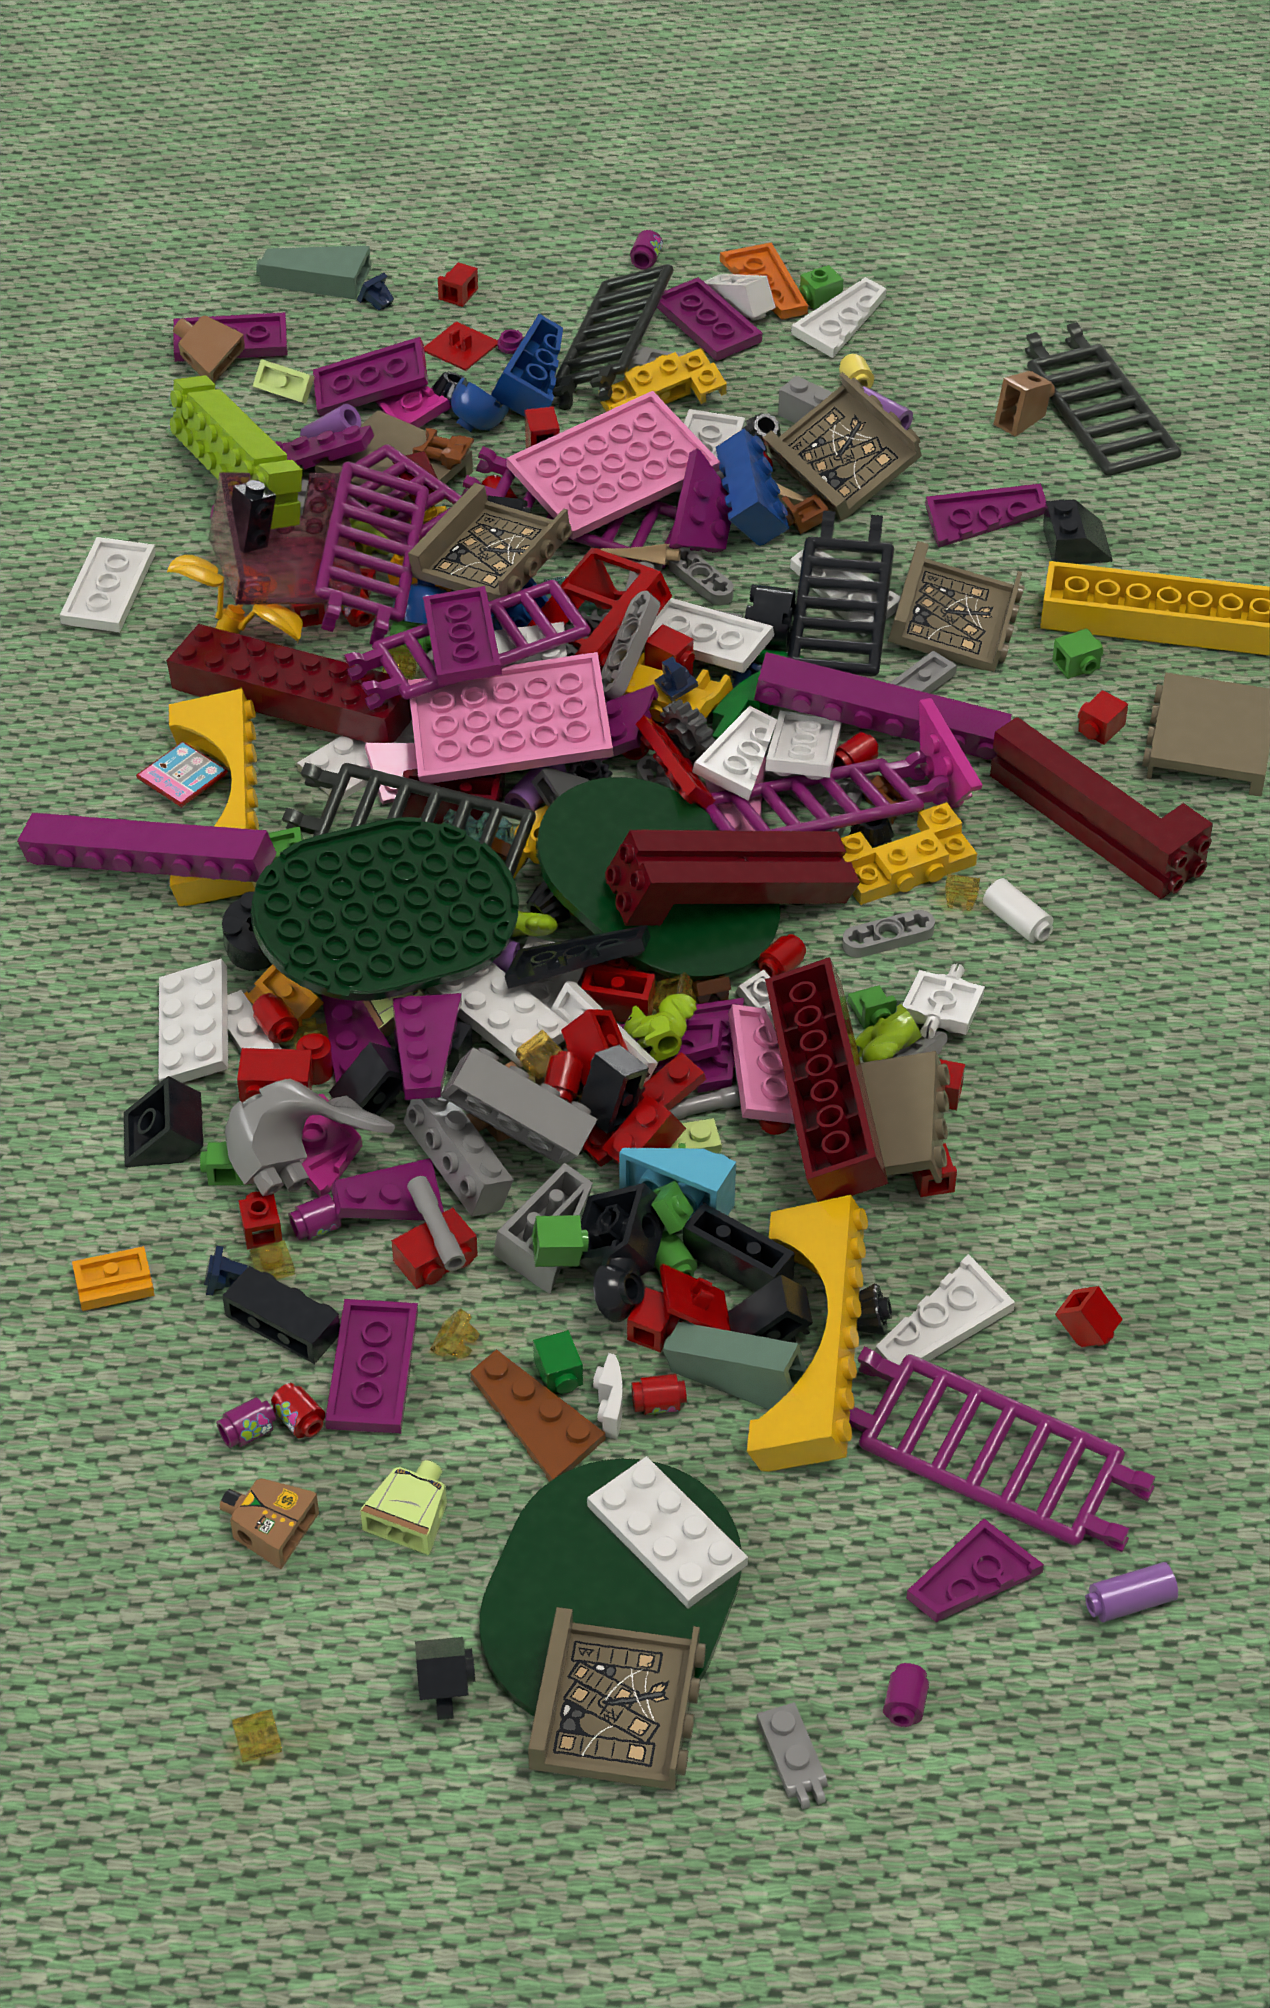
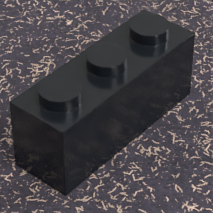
M704 1202L683 1227V1243L694 1259L753 1292L758 1291L779 1275H783L790 1280L794 1279L795 1252Z
M248 1266L222 1295L226 1317L314 1365L339 1336V1314L331 1306L324 1303L320 1304L307 1297L300 1289L290 1288L277 1281L270 1273L260 1272L251 1266Z

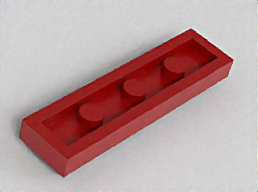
M643 715L635 723L643 734L640 739L649 749L656 752L653 757L662 767L668 769L667 777L675 785L682 788L679 791L680 795L689 804L697 802L705 809L712 805L716 800L698 775L692 772V767L665 730Z
M681 1052L644 1083L645 1091L640 1095L638 1104L648 1094L670 1111L707 1080L705 1073ZM594 1125L582 1150L602 1167L612 1160L602 1147L615 1131L606 1134Z

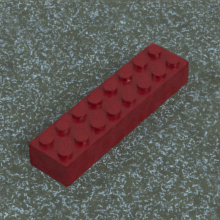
M198 624L166 660L172 689L205 697L242 688L246 700H252L255 712L367 743H394L412 721L410 699H404L401 694L386 699L381 706L370 710L368 708L365 698L373 694L367 695L363 690L362 683L371 680L377 682L388 680L390 677L387 673L369 670L362 678L352 681L347 669L353 668L356 665L349 667L348 663L202 624Z
M828 957L765 979L805 1175L817 1202L847 1195L853 1196L889 1184L843 985L831 958Z

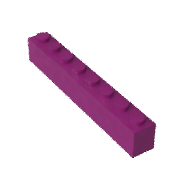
M766 652L754 697L755 701L768 705H775L920 742L919 701L932 698L964 754L986 760H992L997 756V753L993 751L995 731L1010 722L1012 714L768 652Z
M32 813L17 840L27 862L35 865L42 864L241 882H257L264 868L273 862L277 854L267 830Z

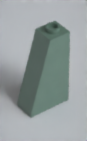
M370 246L268 248L262 259H259L257 262L256 274L260 276L261 286L356 299L371 269Z
M678 1322L672 1334L665 1340L663 1348L671 1372L769 1410L793 1388L807 1369L798 1343Z

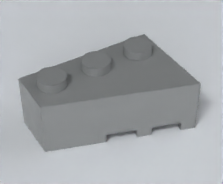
M564 1163L497 1231L493 1254L537 1287L551 1294L562 1266L535 1267L532 1232L536 1216L580 1215L581 1220L593 1183Z

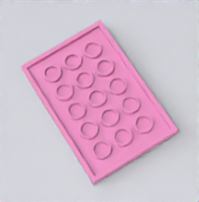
M651 391L507 457L506 466L553 518L563 509L568 510L569 523L571 524L570 537L574 540L681 489L691 451L697 448L701 450L716 472L719 471L720 461L656 393Z
M598 652L502 666L501 675L461 681L410 699L418 778L421 782L431 784L614 756ZM427 678L408 680V683L413 685L427 680Z

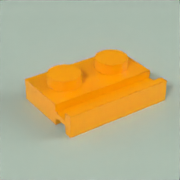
M273 964L254 983L256 986L249 993L247 991L244 993L252 1004L260 996L267 993H273L281 997L299 1021V1027L324 1003L311 990L300 986L282 974Z
M144 1246L72 1261L82 1311L155 1296Z

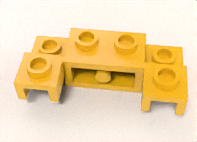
M702 348L678 357L676 352L668 355L659 356L652 362L642 366H635L628 372H625L624 380L612 385L610 400L601 401L600 403L607 412L654 391L665 404H668L691 394L692 388L699 402L703 404L706 402V394L718 390L721 396L727 394V383L715 363L709 362Z
M643 653L637 662L631 680L623 695L654 684L659 696L657 700H652L649 712L651 713V719L662 722L663 720L659 715L663 712L662 709L672 703V701L655 684V679L663 675V670L644 666L645 653ZM702 669L696 678L699 686L674 701L676 702L681 699L683 703L690 702L692 710L697 708L707 718L711 710H715L720 701L733 687L729 675L724 674L720 682L710 680L708 670Z
M947 802L919 811L917 827L921 832L872 848L861 832L841 838L846 850L843 858L845 862L852 863L860 881L853 892V896L860 905L900 891L908 892L915 886L929 881L937 882L944 876L976 865L977 852L962 834V822Z

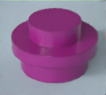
M514 329L503 331L498 339L499 350L507 354H514L524 338L522 333Z

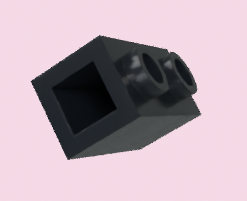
M250 480L247 483L233 486L225 539L242 553L268 547L276 494L258 480Z

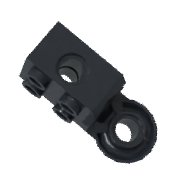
M645 1183L588 1196L581 1219V1229L588 1231V1251L582 1252L579 1264L594 1277L593 1291L598 1309L606 1319L613 1323L622 1322L628 1318L635 1305L642 1302L645 1289L641 1276L654 1267L665 1227L652 1206L657 1194Z

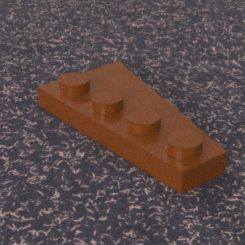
M497 1349L470 1371L471 1380L493 1409L505 1420L509 1430L515 1437H518L535 1464L537 1463L546 1474L549 1482L559 1475L574 1469L605 1441V1432Z

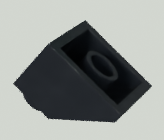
M1075 499L1046 501L1043 530L1052 561L1072 564L1113 561L1102 521Z
M167 1076L124 1111L125 1167L183 1163L193 1154L198 1153L203 1147L204 1142L201 1092Z

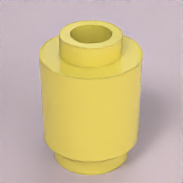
M848 354L841 360L840 373L843 372L850 379H857L862 386H866L869 389L872 387L874 375L862 356Z

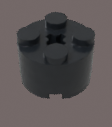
M752 584L750 602L753 603V606L747 605L745 619L773 626L774 637L765 648L788 650L796 591L789 590V588Z
M253 891L244 893L241 898L234 901L227 908L222 919L223 939L227 955L235 966L247 971H259V969L269 968L272 965L261 950L253 932L251 923Z

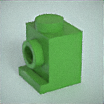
M226 1141L208 1142L207 1151H201L200 1170L201 1173H207L208 1185H244L229 1160Z

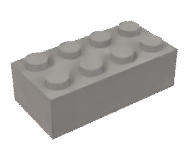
M473 1047L460 1059L442 1091L441 1097L561 1166L579 1155L597 1121L595 1117L590 1115L591 1110L575 1101L572 1103L565 1101L559 1097L560 1092L555 1088L543 1083L541 1085L534 1083L528 1079L529 1074L516 1066L508 1068L497 1061L498 1056L485 1048L477 1050Z

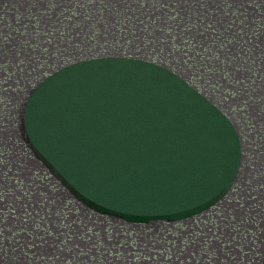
M608 777L576 785L561 794L549 806L541 821L536 838V857L539 859L542 877L554 896L595 935L639 927L625 926L621 913L616 907L617 894L612 893L610 885L607 884L605 878L606 869L616 855L619 846L623 843L630 830H719L706 811L696 803L689 804L679 792L647 780ZM674 904L661 925H647L651 938L645 951L635 957L621 958L647 973L651 970L669 976V980L692 983L696 980H711L724 975L729 976V978L735 977L757 964L760 954L772 944L779 926L780 904Z
M417 817L384 819L307 838L280 852V856L264 868L256 882L252 897L251 923L256 940L268 960L282 974L300 986L337 999L352 1001L381 1000L468 977L496 960L511 941L517 923L519 897L514 878L505 862L486 843L481 844L466 835L467 831L445 822L441 825L421 821L422 818Z
M609 1459L588 1463L559 1475L542 1487L528 1501L517 1518L482 1599L479 1619L480 1640L485 1662L496 1683H499L505 1692L513 1698V1702L533 1716H535L557 1607L572 1609L573 1623L686 1639H692L694 1626L700 1627L699 1643L706 1644L704 1666L703 1668L696 1667L694 1678H698L701 1681L712 1661L739 1589L742 1570L688 1609L587 1507V1497L641 1459ZM653 1462L741 1549L740 1537L730 1513L710 1489L692 1476L676 1468Z

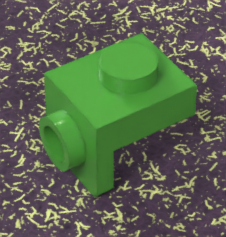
M675 1180L653 1190L657 1197L653 1201L652 1206L669 1234L682 1230L694 1211Z

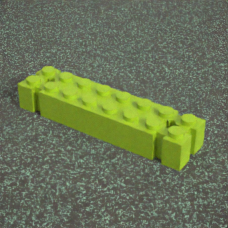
M206 375L174 379V390L170 393L171 404L176 408V411L173 412V417L170 419L172 434L191 451L231 494L233 486L247 483L250 480H258L274 492L276 499L271 529L300 525L301 503L298 501V492H301L302 469L293 460H287V454L221 389H215V383Z

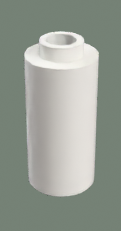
M998 879L985 892L983 904L1029 942L1035 943L1038 940L1042 942L1052 933L1053 917L1006 879Z

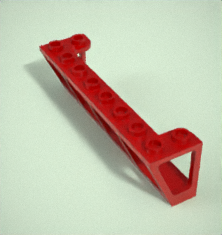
M591 548L560 586L577 610L585 600L594 603L599 609L611 610L588 638H581L568 644L579 647L575 655L598 652L600 671H602L628 606L635 595L642 591H648L660 602L658 614L671 599L672 594L661 571L598 548ZM603 561L638 573L639 575L626 591H618ZM553 596L541 608L550 623L564 622L565 626L569 621ZM532 619L527 626H535L536 624Z

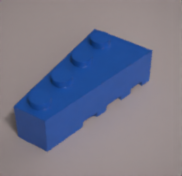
M538 314L501 374L491 396L496 398L501 405L504 404L524 417L525 410L550 407L554 398L552 393L556 384L555 372L559 363L557 358L561 348L563 327Z
M742 429L715 448L717 459L720 461L719 470L725 476L721 479L722 486L729 494L725 497V502L729 508H732V511L728 513V519L758 546H762L789 529L786 520L788 512L784 504L779 500L778 494H780V489L771 477L770 473L773 472L769 461L764 457L763 451H765V446L762 440L757 435L753 437L746 429Z

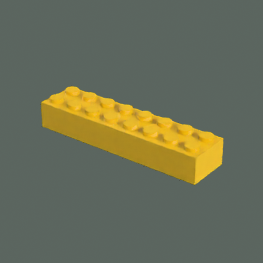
M1049 561L1040 628L1066 632H1077L1087 628L1092 635L1270 656V587Z

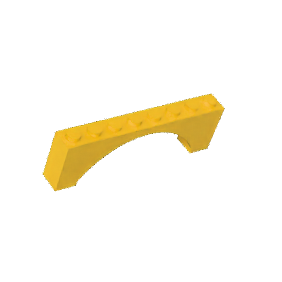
M242 688L169 704V728L177 745L183 741L194 749L212 756L231 772L232 782L229 799L222 815L214 826L259 830L258 818L254 811V808L258 807V798L253 788V785L258 784L257 774L253 763L257 762V755L252 741L256 740V732L251 719L256 717L252 700H246ZM170 875V888L179 906L196 905L238 896L246 892H254L256 882Z
M851 1195L771 1212L768 1238L795 1252L794 1262L805 1266L822 1279L828 1300V1316L820 1346L802 1377L774 1407L759 1419L750 1420L747 1453L761 1471L770 1472L847 1458L848 1441L852 1439V1430L849 1423L850 1410L854 1408L852 1381L857 1375L854 1355L855 1348L859 1346V1336L856 1330L857 1318L861 1316L859 1290L863 1287L864 1283L861 1264L862 1258L866 1256L863 1238L864 1230L868 1227L865 1210L859 1208Z

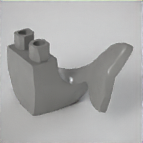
M285 1079L259 1089L260 1094L248 1098L243 1103L239 1101L234 1105L225 1126V1137L229 1160L244 1185L255 1183L262 1196H268L278 1192L284 1184L288 1191L298 1190L309 1179L301 1164L307 1158L302 1142V1131L306 1120L310 1116L321 1115L341 1124L374 1132L392 1133L395 1125L373 1113L363 1110L355 1101L347 1096L336 1097L327 1102L303 1084L292 1079Z

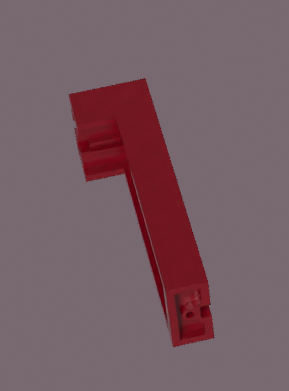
M1019 717L1014 718L995 731L993 751L997 753V756L991 761L990 776L1159 899L1164 898L1169 893L1176 894L1181 890L1186 881L1192 877L1198 878L1204 873L1207 868V850L1212 842L1213 823L1192 808L1182 803L1160 818Z
M630 830L605 872L607 884L610 885L612 893L617 894L616 907L621 913L625 926L661 925L674 904L847 903L860 883L852 863L845 862L843 858L846 850L838 831Z

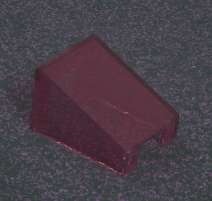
M219 472L209 540L235 604H327L328 600L315 595V586L340 473H310L302 516H300V525L271 529L268 547L242 553L240 551L231 498L233 486L247 483L250 481L251 476L250 473ZM343 517L342 525L351 527L349 517ZM339 537L337 545L356 551L354 541ZM334 558V567L361 575L360 565ZM330 578L329 588L357 597L360 596L361 588Z

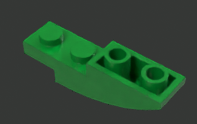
M760 671L740 682L720 701L713 711L712 729L715 740L749 706L767 715L772 713L774 705L754 700Z

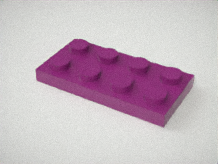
M699 277L665 290L657 306L658 310L716 361L762 342L763 333Z
M285 312L210 316V318L244 335L245 349L237 358L288 356ZM200 317L183 319L194 325ZM182 318L173 319V329L176 323ZM173 332L175 362L185 361L180 355L178 345L182 338Z
M420 337L313 369L316 408L320 417L343 404L357 407L429 385L424 344Z
M485 586L423 597L438 685L455 684L461 681L488 678L502 674Z
M344 1299L325 1417L326 1429L402 1433L418 1319V1303Z

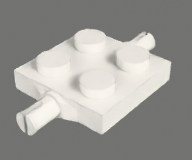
M953 964L947 975L919 970L903 1006L909 1011L915 1023L924 1024L920 1031L924 1038H926L928 1032V1039L933 1038L937 1028H942L952 1033L967 1034L983 999L985 986L969 983L961 979L964 974V967L959 964L957 969V964Z

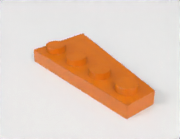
M772 242L720 252V262L733 274L767 276L776 307L772 311L781 320L808 314V304Z

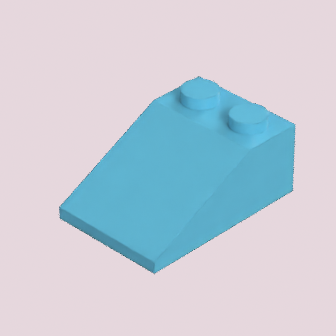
M622 1148L619 1152V1189L645 1183L653 1191L676 1180L694 1210L691 1216L703 1202L727 1216L734 1207L736 1161L729 1159L725 1155L716 1154L706 1149Z

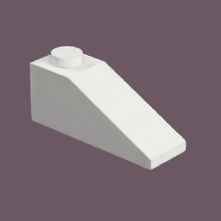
M719 274L704 281L744 317H749L751 321L766 317V312L776 308L767 276Z

